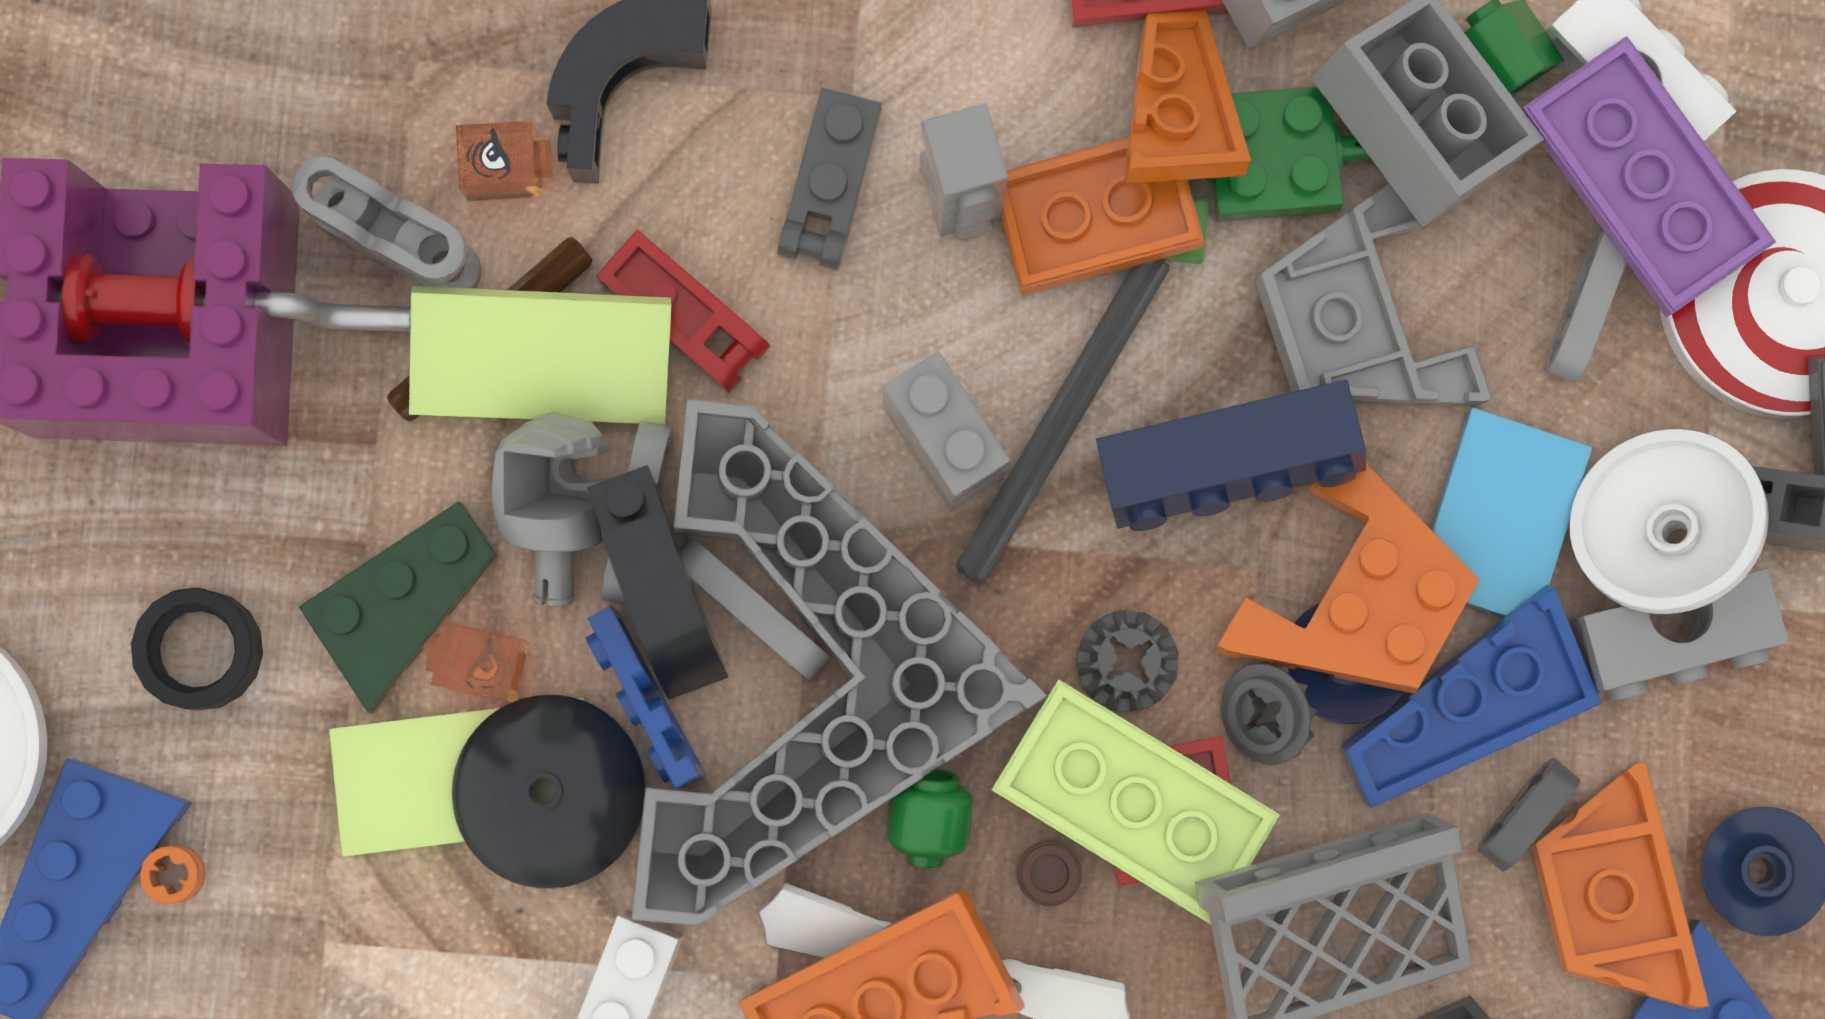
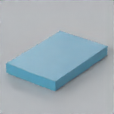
M1473 407L1467 411L1430 527L1446 546L1480 579L1466 606L1505 618L1543 587L1550 585L1570 521L1573 501L1581 485L1592 447Z

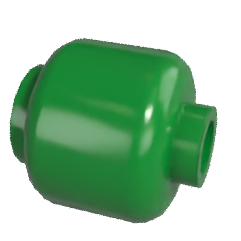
M934 769L889 800L886 833L889 843L893 848L907 854V862L913 866L922 868H939L944 866L945 858L961 854L969 844L973 796L966 787L959 784L958 775L949 771Z

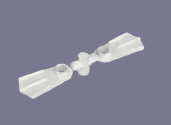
M788 883L783 884L777 894L761 906L759 912L765 928L768 945L823 958L892 924L853 911L849 906ZM1014 959L1002 960L1010 977L1018 981L1014 985L1025 1004V1007L1018 1012L1033 1019H1130L1124 983L1057 968L1052 970L1037 967Z

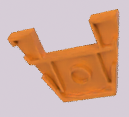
M1366 463V471L1356 473L1355 479L1343 485L1321 487L1318 482L1311 484L1309 493L1365 522L1366 525L1307 627L1301 628L1245 597L1218 643L1217 652L1228 657L1240 659V656L1272 662L1273 666L1289 667V669L1293 670L1298 667L1333 674L1334 678L1413 694L1417 693L1480 579Z

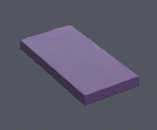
M1628 36L1522 108L1543 136L1544 140L1541 144L1665 317L1672 315L1776 243L1770 232Z

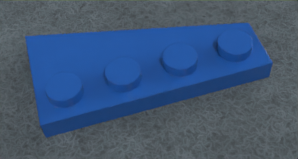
M1548 585L1543 587L1425 679L1416 694L1407 693L1391 709L1375 718L1341 745L1361 797L1367 806L1372 808L1602 704L1556 589Z
M66 758L0 925L1 1015L12 1019H41L87 954L86 949L102 926L108 924L122 904L121 899L139 875L144 860L151 852L160 848V843L174 823L180 821L192 804L191 801L82 761Z

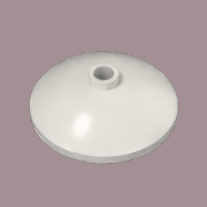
M1666 429L1653 431L1631 438L1616 446L1590 469L1577 490L1570 514V538L1575 557L1581 569L1591 583L1609 599L1630 609L1646 613H1681L1697 609L1721 598L1738 585L1756 563L1766 539L1769 517L1768 504L1762 484L1752 466L1745 457L1726 442L1714 436L1693 430ZM1677 529L1687 530L1685 539L1680 543H1667V538L1671 532Z

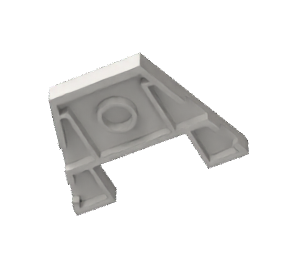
M1390 183L1254 279L1290 390L1295 392L1347 379L1353 401L1460 406L1483 404L1492 398L1474 346L1419 362L1413 361L1373 242L1422 229V226Z

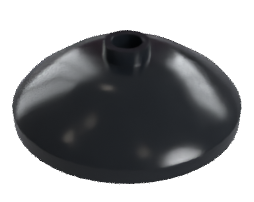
M538 695L519 699L488 716L474 730L463 746L456 763L452 781V804L455 820L465 843L482 864L502 878L533 888L553 889L575 885L593 878L610 867L632 842L643 816L646 790L645 772L638 750L625 729L613 717L597 706L580 699L562 695ZM543 778L551 781L555 787L554 798L547 804L538 803L532 794L534 784Z

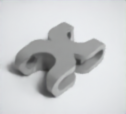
M317 156L305 162L297 170L292 183L293 197L296 203L308 215L313 217L315 222L328 235L373 260L380 261L418 286L472 289L478 286L482 268L480 260L466 244L460 232L450 223L409 200L398 198L374 180L334 158ZM325 176L337 177L328 181L317 193L315 200L313 199L311 192L315 181ZM343 198L336 206H333L339 199ZM448 252L447 257L440 263L433 264V260L440 253ZM464 266L462 276L454 282H449Z

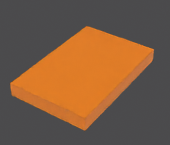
M1129 137L1006 170L1008 183L1001 216L1022 296L1204 248L1205 243L1188 180L1124 184Z

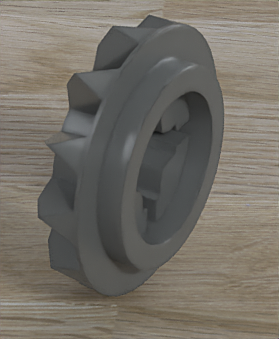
M1119 610L1098 619L1086 631L1078 648L1077 669L1084 688L1097 702L1117 711H1138L1159 702L1169 691L1177 678L1179 651L1168 628L1145 612ZM1110 638H1113L1118 645L1122 644L1128 650L1137 645L1140 647L1145 642L1150 645L1144 651L1145 655L1139 660V665L1143 669L1142 674L1148 680L1146 683L1139 676L1135 677L1129 671L1120 676L1117 674L1110 680L1106 677L1113 670L1112 666L1118 660L1116 653L1113 651L1115 647L1109 641Z
M1267 661L1244 667L1231 677L1223 692L1221 702L1222 720L1230 740L1245 756L1262 764H1281L1301 755V750L1305 744L1315 736L1310 728L1311 719L1317 710L1309 707L1304 694L1308 685L1297 683L1290 676L1289 667H1275L1268 665ZM1280 701L1282 706L1280 707L1281 711L1275 716L1276 721L1257 725L1256 721L1262 717L1261 713L1266 710V704Z

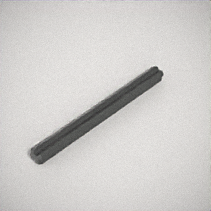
M1163 259L1133 266L959 558L957 569L966 577L979 583L985 582L1166 277L1169 265Z

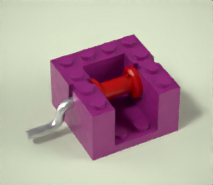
M2 157L0 184V277L8 282L6 301L0 300V424L33 438L287 446L294 319L309 325L330 329L410 332L411 307L332 304L318 301L309 296L295 294L300 206L296 203L292 191L266 165L200 163L198 191L106 189L68 159Z

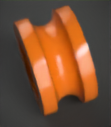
M181 845L160 847L151 852L142 863L140 870L141 886L146 895L155 902L163 904L185 902L196 896L203 887L206 877L205 864L199 854L191 848ZM168 857H170L174 865L185 864L187 868L188 878L179 880L184 887L176 892L172 884L161 885L159 882L158 871L167 870V867L162 863Z

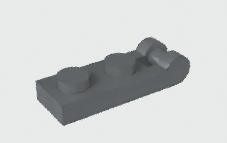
M821 87L789 211L780 236L777 255L796 260L798 254L820 259V266L839 270L880 118L881 102ZM808 216L831 221L827 235L806 231Z

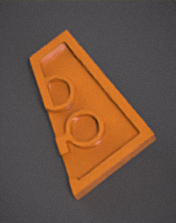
M1207 11L1147 13L1141 31L1124 184L1245 176L1251 163V158Z

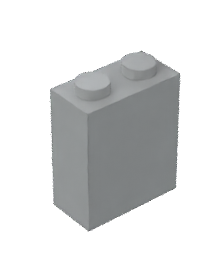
M939 351L883 386V409L950 512H953L1004 479L1010 459Z

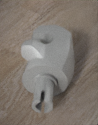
M557 412L547 413L528 421L501 440L495 454L492 478V502L498 528L504 539L513 546L535 550V591L533 593V600L535 603L542 605L545 603V598L548 597L547 606H563L575 601L573 579L574 551L596 546L603 541L600 534L602 531L587 487L611 479L587 480L574 472L572 468L573 460L598 456L608 451L609 446L601 431L592 422Z

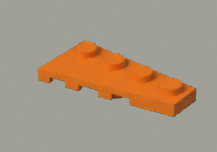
M965 888L747 995L738 1002L746 1019H973L994 1014L1002 1016L1018 1013L1025 1007Z

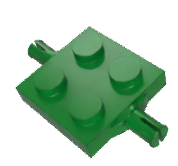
M1318 87L1231 93L1251 163L1245 176L1205 178L1213 192L1216 222L1340 212L1344 204L1340 178L1343 161L1367 160L1371 158L1354 136L1341 137L1340 131L1333 120L1332 106Z

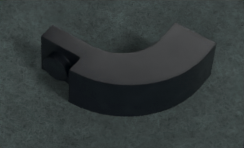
M621 0L589 20L568 43L553 72L546 104L554 120L570 121V125H560L557 152L558 161L567 163L566 168L574 182L599 184L605 112L612 96L625 81L642 71L658 67L707 70L712 11L710 0Z
M648 465L587 487L602 531L600 534L622 595L647 657L668 699L670 700L729 678L710 623L702 609L684 565Z

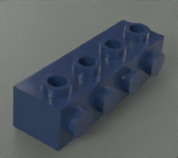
M1347 379L1096 438L1117 529L1130 526V529L1133 531H1145L1160 527L1167 522V517L1192 512L1194 516L1199 517L1215 515L1227 510L1230 507V502L1255 497L1256 501L1259 502L1279 500L1290 495L1295 487L1316 482L1321 487L1343 485L1355 479L1356 473L1366 471V447Z

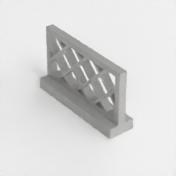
M1424 813L1195 882L1199 905L1209 912L1229 1019H1310L1471 968L1472 963L1453 854L1462 851L1458 826L1429 813ZM1434 864L1437 884L1426 903L1422 905L1406 895L1404 891L1417 869ZM1394 877L1390 884L1384 881V879ZM1374 883L1384 889L1385 893L1367 923H1364L1345 910L1359 887ZM1336 894L1332 902L1325 898ZM1399 899L1420 912L1401 945L1380 933ZM1317 901L1328 909L1307 942L1289 931L1287 927L1300 905ZM1441 908H1442L1443 917H1441V916L1438 915V913H1439V911H1440ZM1278 912L1274 920L1266 916ZM1341 917L1362 929L1343 963L1322 951ZM1252 919H1258L1268 925L1269 928L1250 960L1236 952L1231 926ZM1433 921H1435L1446 930L1450 954L1425 961L1414 953ZM1282 935L1304 947L1285 981L1263 969ZM1378 939L1396 950V953L1383 975L1367 979L1359 974L1357 970L1374 941ZM1317 957H1320L1339 970L1325 993L1309 997L1298 989ZM1410 960L1416 963L1415 965L1407 967ZM1238 962L1245 966L1241 975L1239 972ZM1259 975L1280 987L1267 1011L1248 1017L1245 997ZM1352 978L1359 981L1358 983L1349 985ZM1294 996L1300 999V1001L1290 1004Z

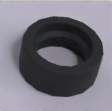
M199 587L173 590L152 602L137 621L131 641L133 669L144 689L162 703L188 710L198 711L221 708L242 696L257 677L263 657L261 631L251 612L231 596ZM203 611L216 615L227 624L234 637L235 653L230 668L222 678L208 686L190 687L180 684L168 674L161 661L160 646L164 632L174 620L187 613Z

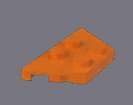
M1646 761L1639 762L1629 767L1531 845L1561 972L1689 1009L1707 1007L1709 1003Z

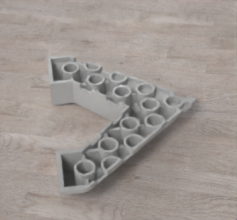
M687 399L674 533L677 535L738 541L841 666L850 680L714 792L704 793L646 787L632 920L700 925L733 901L770 879L806 853L840 833L943 763L951 760L1047 696L1030 678H1027L1001 653L1000 649L961 610L959 611L940 593L941 591L868 519L861 516L834 489L835 487L799 452H796L752 406Z

